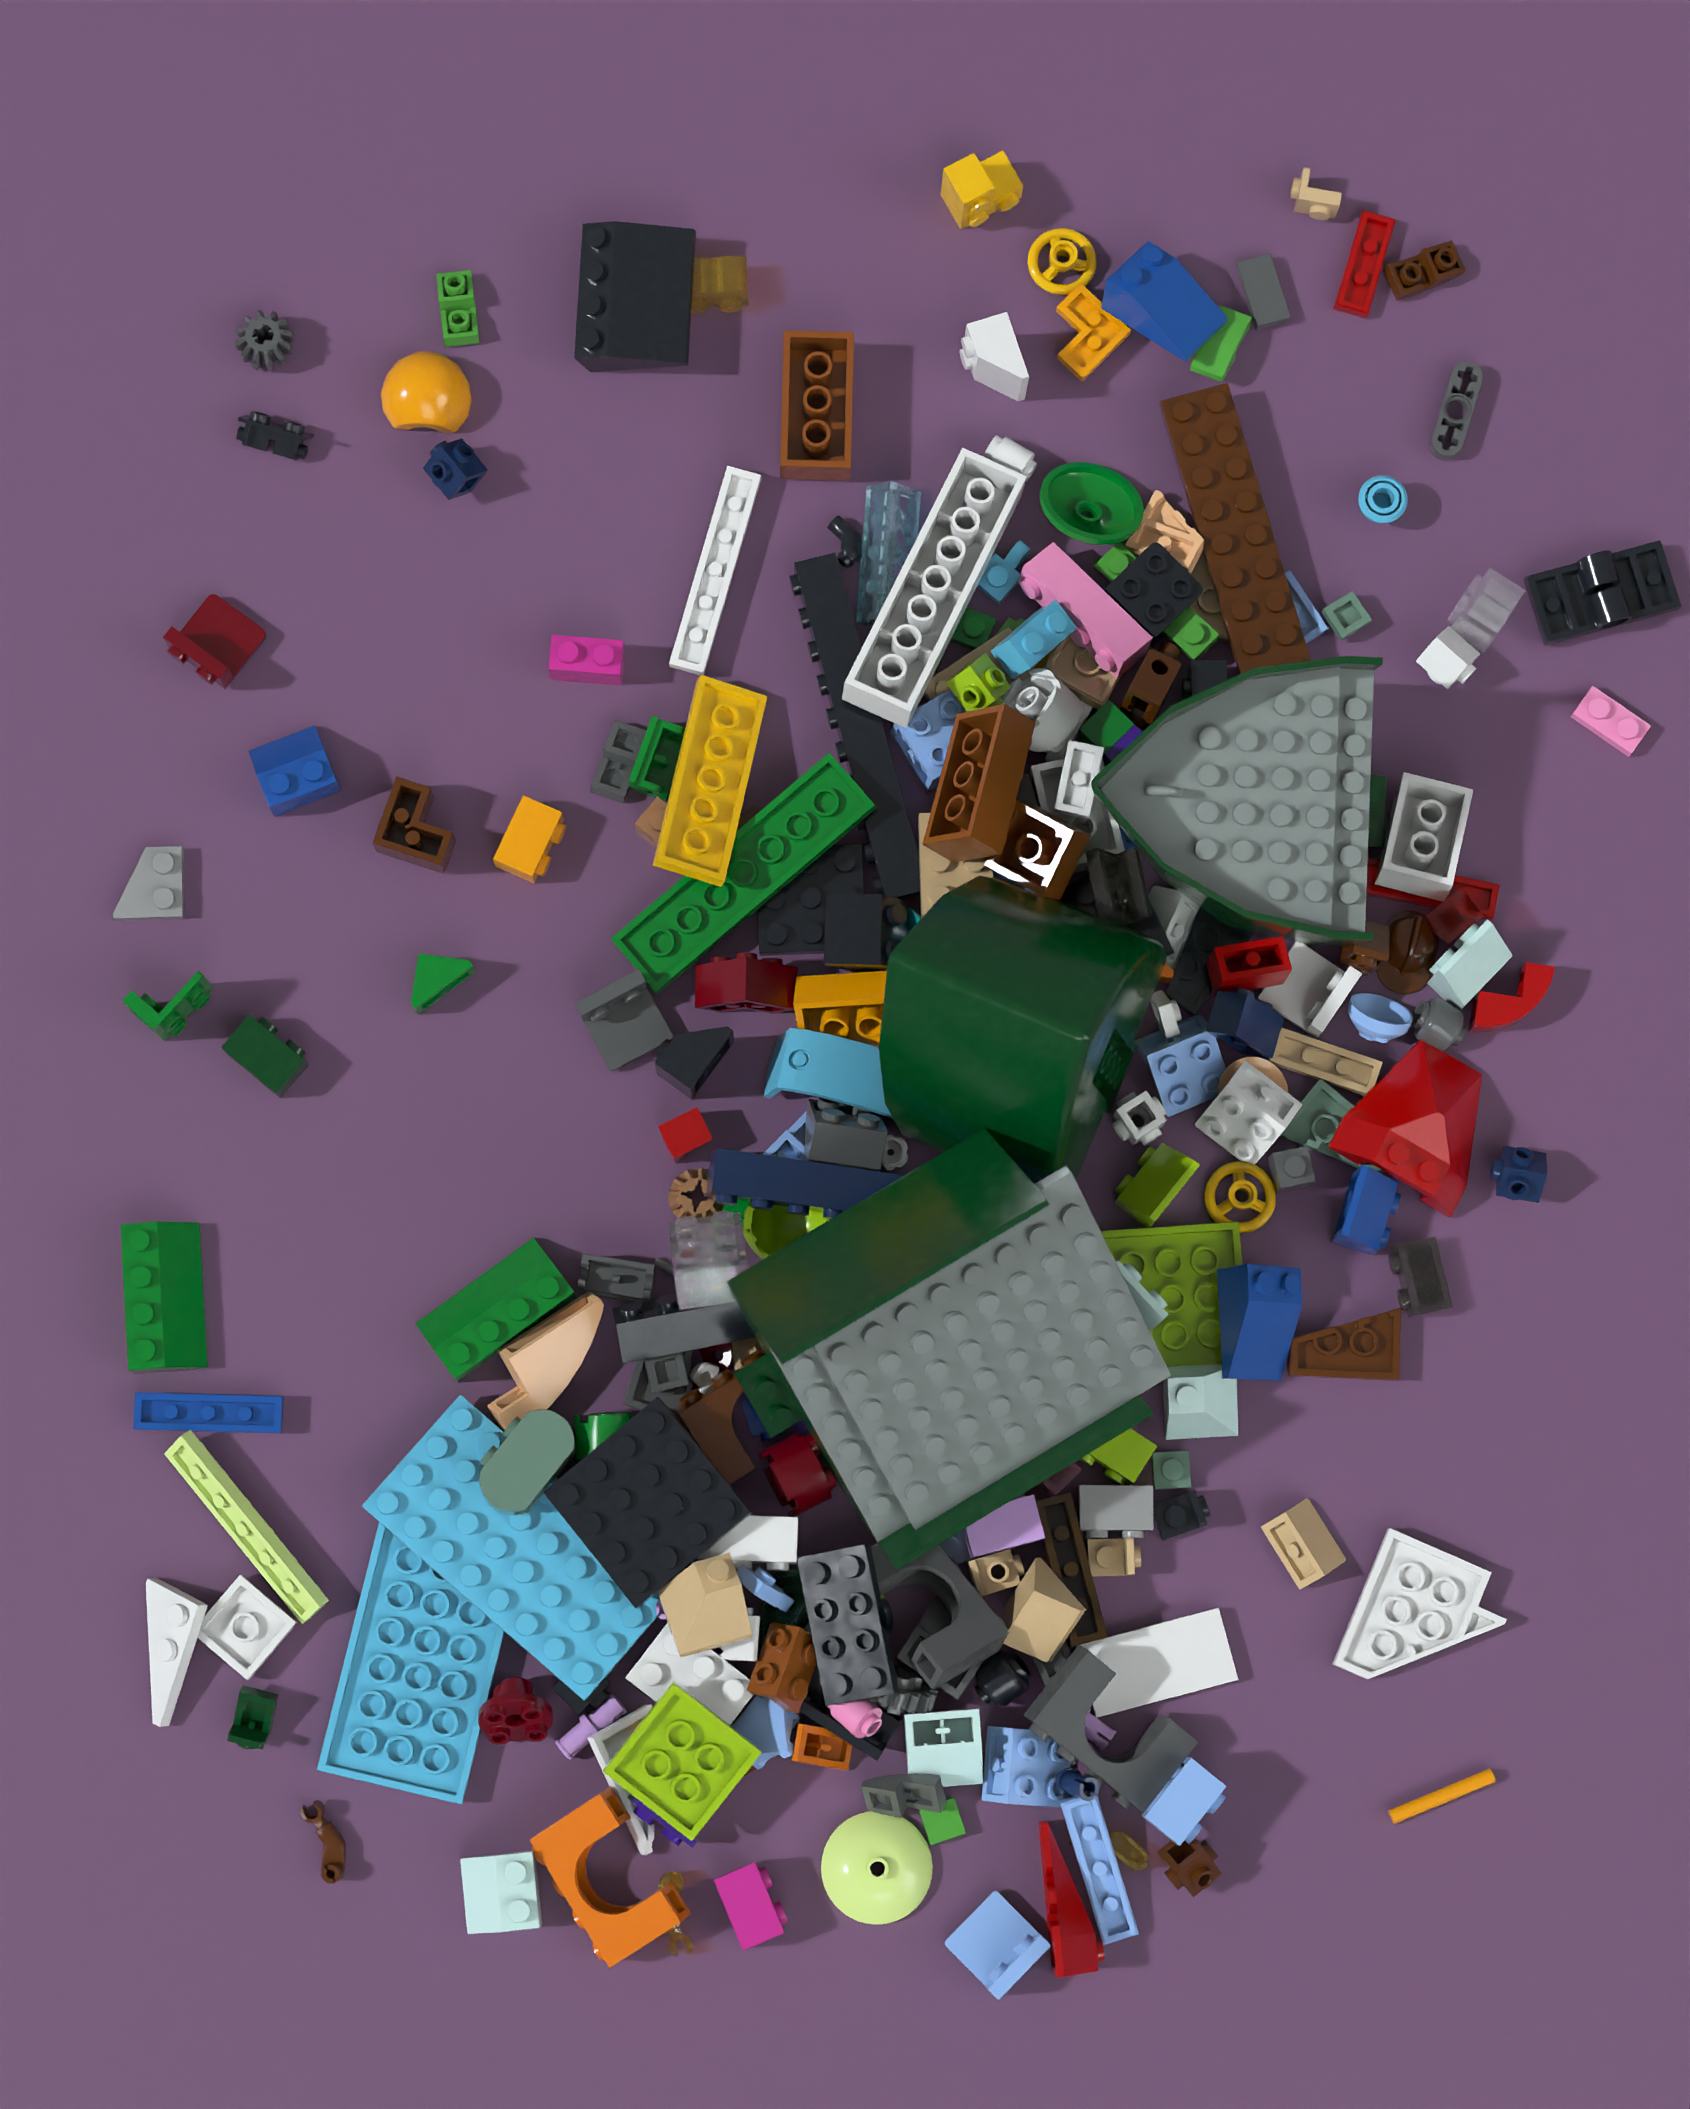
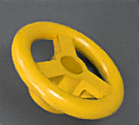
M1056 228L1041 234L1033 242L1028 253L1027 263L1030 275L1039 287L1052 294L1069 295L1080 283L1084 286L1089 284L1096 271L1097 258L1092 244L1084 235L1072 229ZM1061 239H1068L1077 243L1083 249L1086 260L1077 258L1078 251L1072 242ZM1050 242V266L1042 274L1038 266V256L1043 246ZM1065 256L1068 261L1062 263L1057 260V257ZM1069 269L1084 272L1078 280L1070 284L1051 282L1060 272H1066Z
M1236 1161L1219 1167L1210 1176L1205 1187L1204 1201L1208 1214L1215 1223L1235 1222L1223 1216L1233 1208L1239 1210L1250 1208L1260 1213L1250 1221L1239 1222L1240 1233H1246L1260 1228L1269 1220L1276 1205V1191L1271 1178L1263 1169L1248 1162ZM1244 1172L1253 1175L1260 1181L1265 1191V1202L1257 1199V1189L1254 1184L1245 1180ZM1232 1173L1233 1184L1228 1189L1227 1199L1216 1205V1188L1224 1177ZM1238 1190L1244 1191L1247 1195L1246 1202L1237 1201L1235 1192Z

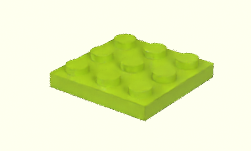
M673 1681L606 1765L603 1772L692 1841L760 1756L762 1750Z

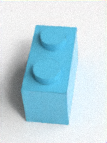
M1054 600L1032 614L990 652L1010 678L1013 679L1032 668L1078 627L1057 600Z

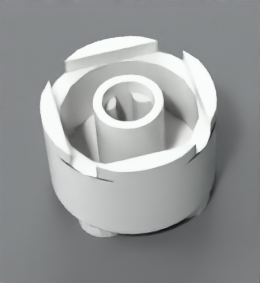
M1043 668L1029 671L1032 676L1023 681L1017 678L1010 684L1011 688L1002 696L1004 701L1002 704L1008 705L1036 722L1029 750L1034 752H1044L1047 750L1058 752L1065 747L1067 737L1083 717L1085 708L1080 703L1078 697L1051 671Z

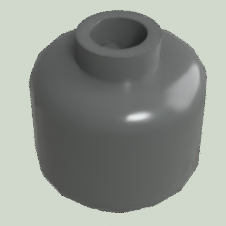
M1432 998L1427 1002H1420L1412 1014L1413 1021L1411 1026L1413 1027L1414 1037L1441 1051L1448 1049L1452 1044L1458 1045L1466 1033V1027L1463 1026L1464 1016L1462 1011L1441 999Z

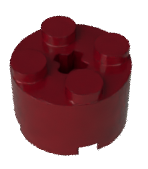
M798 1432L758 1453L760 1461L767 1458L770 1467L763 1471L782 1507L789 1504L792 1508L787 1513L789 1517H796L831 1499V1491L837 1487L829 1468L825 1467L822 1469L816 1455L820 1454V1451L811 1434L803 1437Z

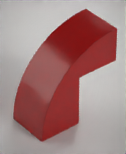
M1526 962L1520 968L1517 996L1479 991L1473 997L1469 1032L1497 1031L1521 1020L1536 1007L1546 994L1551 984L1555 967Z

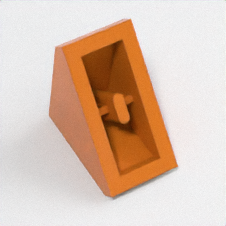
M798 1723L791 1760L848 1771L853 1745L826 1728Z

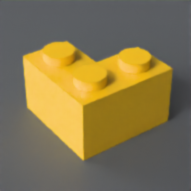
M1003 150L979 162L975 153H972L943 168L940 195L961 230L968 225L976 227L984 223L990 214L999 209L1004 212L1016 206L1022 196L1023 184Z

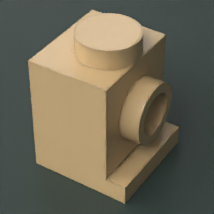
M1010 1549L967 1562L973 1586L980 1591L982 1596L1020 1584L1019 1577L1025 1575L1019 1554L1012 1556ZM994 1565H1001L1004 1568L1005 1574L1003 1578L995 1579L991 1575V1569Z

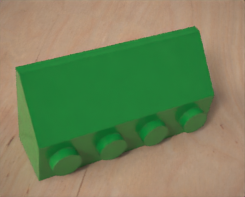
M155 1221L120 1224L128 1371L140 1374L208 1368L200 1223Z
M532 1238L415 1324L448 1371L459 1383L497 1355L498 1349L545 1320L575 1298L576 1294L537 1241Z

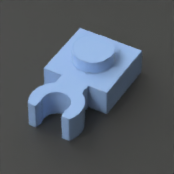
M742 1564L737 1570L741 1584L755 1596L772 1606L787 1612L795 1600L786 1595L783 1592L784 1590L775 1585L777 1580L762 1568L758 1567L756 1572Z

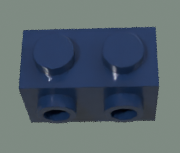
M1233 988V992L1218 990L1215 1002L1210 1010V1019L1206 1031L1242 1054L1273 1058L1284 1017L1272 1010V1004L1255 999L1254 993L1243 988Z

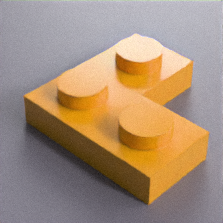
M1080 283L1056 307V312L1079 333L1058 353L1057 360L1083 382L1130 335L1131 329L1122 321L1101 309L1102 302Z

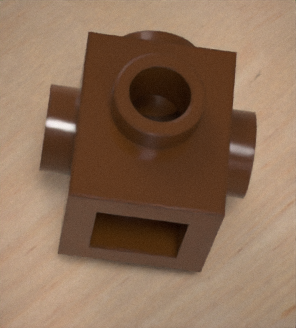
M1194 1838L1190 1844L1183 1841L1180 1846L1170 1841L1157 1852L1169 1868L1164 1872L1169 1881L1177 1890L1184 1886L1193 1898L1203 1889L1209 1887L1222 1874L1213 1862L1218 1858V1855L1205 1840L1199 1843Z

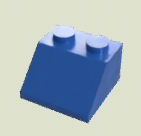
M315 725L249 750L257 778L274 817L341 792Z
M1361 1165L1354 1171L1350 1177L1331 1243L1372 1256L1378 1252L1379 1248L1385 1249L1391 1228L1385 1227L1389 1213H1396L1401 1194L1396 1193L1398 1182L1364 1165Z

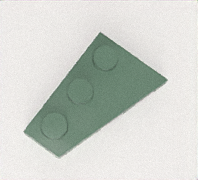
M1320 1079L1300 1102L1302 1106L1279 1137L1303 1147L1308 1146L1313 1151L1355 1168L1364 1165L1383 1174V1170L1369 1162L1357 1165L1328 1148L1343 1115L1354 1106L1325 1081Z

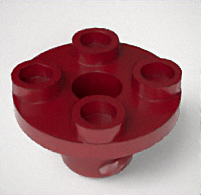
M510 1677L503 1680L495 1687L493 1698L487 1700L478 1712V1724L481 1730L488 1735L489 1742L496 1745L506 1744L509 1741H542L547 1737V1731L553 1723V1710L550 1704L533 1694L532 1683L522 1677Z

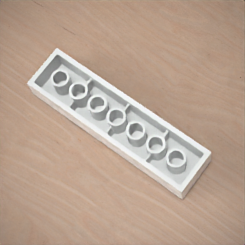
M962 447L845 680L842 700L904 728L908 727L1023 494L1027 476Z

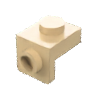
M1303 167L1300 178L1294 177L1291 187L1290 198L1296 199L1294 212L1309 214L1311 218L1316 220L1335 219L1340 207L1342 193L1308 187L1310 168Z

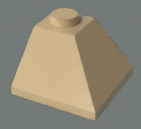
M730 1552L692 1563L658 1591V1596L680 1658L752 1638L742 1585Z

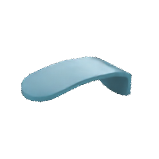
M789 1028L777 1037L767 1071L764 1097L771 1099L781 1091L796 1092L862 1108L893 1119L884 1100L879 1047L827 1033Z

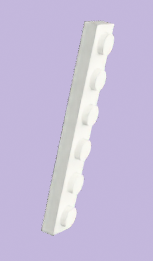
M731 466L726 468L670 658L669 667L697 675H704L761 482L760 474Z

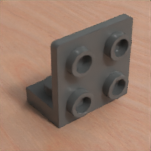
M639 969L575 1003L580 1017L610 1071H615L653 1051L665 1039L669 1041L673 1039V1034L647 989L646 981Z

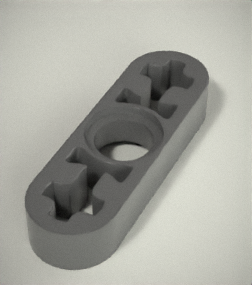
M1464 361L1457 364L1449 377L1429 443L1432 455L1442 461L1454 459L1464 444L1483 381L1481 368L1473 362ZM1464 372L1470 374V380L1474 382L1468 384L1465 394L1458 393L1462 384L1460 377H1462ZM1451 403L1461 404L1466 411L1465 417L1458 420L1451 418L1447 413V406ZM1448 428L1454 429L1450 443L1455 446H1450L1448 450L1442 449L1443 443L1440 441L1444 439Z

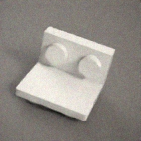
M1296 942L1288 953L1292 971L1283 985L1265 987L1258 999L1272 1004V1010L1317 1039L1362 973L1352 966H1349L1344 972L1306 945Z
M1245 1060L1224 1089L1200 1116L1195 1126L1240 1161L1255 1165L1286 1129L1302 1106V1103Z

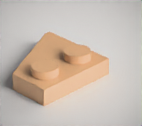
M1155 490L1144 510L1138 530L1128 539L1125 546L1132 554L1139 556L1152 543H1159L1191 574L1204 550V539L1194 528L1189 527L1186 519L1178 510L1175 511L1170 506L1161 491Z

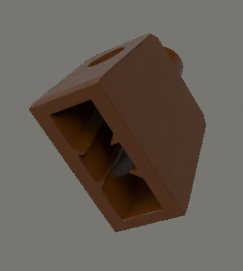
M1162 642L1158 651L1149 649L1120 707V711L1134 725L1143 730H1146L1154 722L1182 665L1177 661L1181 653L1180 649L1170 642Z

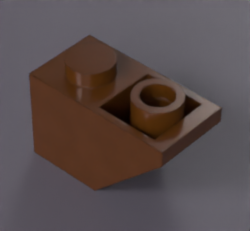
M1365 920V932L1373 933V940L1342 946L1338 965L1346 966L1347 969L1349 966H1352L1362 973L1361 976H1368V973L1375 972L1387 963L1389 958V926Z

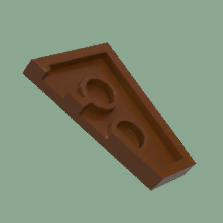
M1401 1307L1293 1338L1289 1350L1288 1376L1399 1381Z

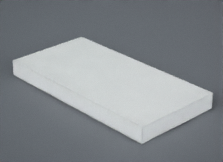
M1219 1608L1080 1644V1646L1089 1650L1116 1673L1092 1704L1096 1718L1238 1680Z

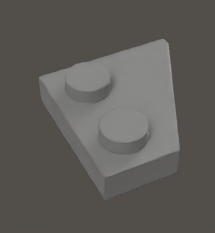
M182 846L145 847L113 912V919L115 921L185 919L184 849Z

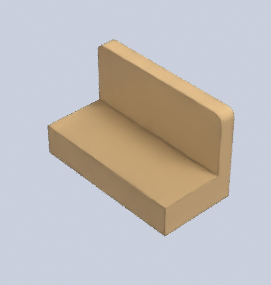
M1308 1498L1261 1526V1529L1299 1590L1327 1575L1346 1561L1342 1551Z

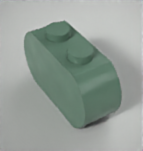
M550 1410L530 1411L526 1413L522 1420L516 1417L503 1434L507 1438L499 1448L492 1446L480 1461L484 1466L479 1474V1483L483 1496L493 1509L502 1514L516 1516L528 1513L575 1454V1440L569 1423L561 1415Z

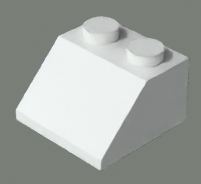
M1007 312L966 324L965 337L961 338L963 349L960 350L964 369H971L974 380L1016 401L1025 400L1029 375Z

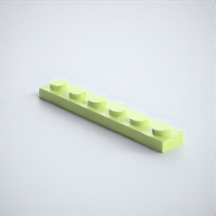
M191 1429L182 1434L164 1453L165 1456L300 1623L303 1624L311 1619L329 1601Z

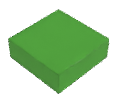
M954 1797L946 1800L941 1813L919 1809L930 1845L966 1834Z

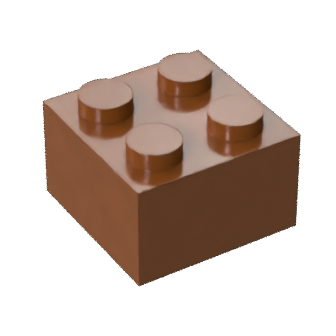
M1016 800L1003 852L1000 855L988 856L984 865L1040 896L1060 900L1091 834L1033 803Z

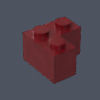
M737 953L736 959L712 957L710 963L696 965L695 1008L720 1013L741 1009L771 1014L794 1010L793 1002L798 967L784 965L783 959L763 958L759 960L755 953Z

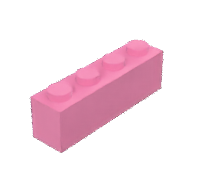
M1054 542L1023 566L1018 584L1021 586L1024 594L1030 599H1035L1042 607L1057 600L1078 627L1070 634L1072 640L1078 646L1084 647L1095 657L1097 664L1104 671H1109L1117 679L1147 654L1153 637Z

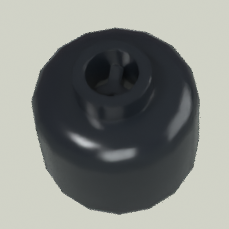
M999 1651L980 1665L976 1672L978 1684L975 1686V1690L985 1703L994 1702L998 1706H1007L1027 1691L1029 1687L1028 1677L1031 1676V1673L1024 1661L1015 1652L1008 1654L1005 1651Z

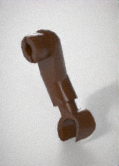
M315 1800L313 1804L318 1810V1816H311L307 1812L305 1805L301 1807L300 1815L303 1820L312 1823L317 1829L315 1833L323 1843L321 1877L326 1883L333 1884L341 1880L345 1874L346 1843L332 1822H327L324 1818V1804L319 1800Z

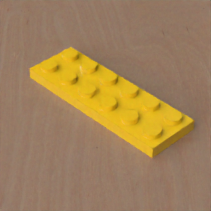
M700 674L696 681L652 866L722 887L726 879L767 701L766 695Z

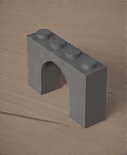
M878 1543L871 1546L880 1596L902 1585L921 1586L940 1597L949 1611L951 1624L920 1642L910 1660L932 1690L1000 1650L1009 1634L1004 1621L991 1610L983 1600L980 1591L969 1583L960 1572L957 1563L949 1558L939 1545L897 1570Z
M1078 1645L1025 1712L1024 1716L1032 1722L1029 1729L1044 1742L1052 1738L1060 1745L1056 1752L1073 1766L1077 1761L1088 1768L1084 1775L1095 1778L1100 1788L1105 1783L1115 1791L1111 1797L1129 1811L1134 1806L1144 1813L1198 1742L1174 1721L1160 1713L1140 1740L1127 1752L1110 1757L1094 1753L1088 1744L1085 1734L1086 1716L1092 1704L1116 1673L1089 1650Z

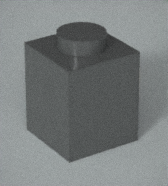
M1308 1146L1274 1152L1267 1158L1276 1193L1307 1188L1316 1182Z

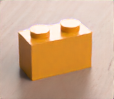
M523 795L494 855L495 867L531 883H535L538 875L544 877L552 857L548 856V853L553 843L559 845L566 831L567 825L563 824V813Z

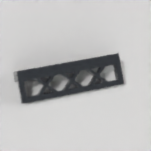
M818 1665L815 1666L808 1686L807 1696L800 1708L801 1713L876 1761L883 1753L888 1741L902 1720V1717L888 1713L886 1709L877 1705L882 1710L880 1728L870 1737L856 1738L831 1716V1710L825 1706L823 1690L819 1681Z

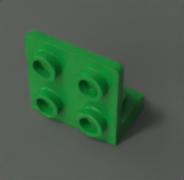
M197 971L163 1009L145 992L139 997L131 990L122 1002L138 1019L161 1039L166 1041L170 1036L175 1038L182 1032L187 1025L185 1019L194 1009L199 1011L209 1002L212 997L209 992L213 987L200 971Z

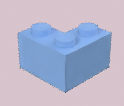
M1187 1757L1141 1816L1176 1845L1180 1846L1183 1841L1190 1844L1203 1827L1198 1823L1206 1812L1213 1814L1226 1798L1222 1794L1226 1786L1194 1759Z

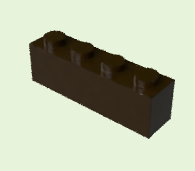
M1071 1492L1036 1501L1045 1535L1041 1542L1047 1565L1086 1609L1067 1638L1068 1647L1107 1638L1108 1635Z

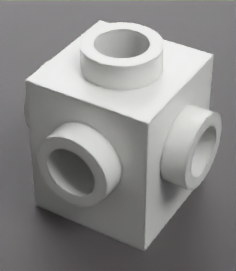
M1147 1090L1138 1096L1135 1092H1132L1116 1103L1119 1108L1113 1114L1116 1121L1112 1123V1126L1122 1141L1128 1139L1132 1146L1141 1141L1145 1146L1162 1135L1159 1129L1167 1121L1164 1117L1166 1111L1155 1096L1151 1098ZM1135 1115L1141 1116L1144 1120V1125L1136 1127L1131 1118Z

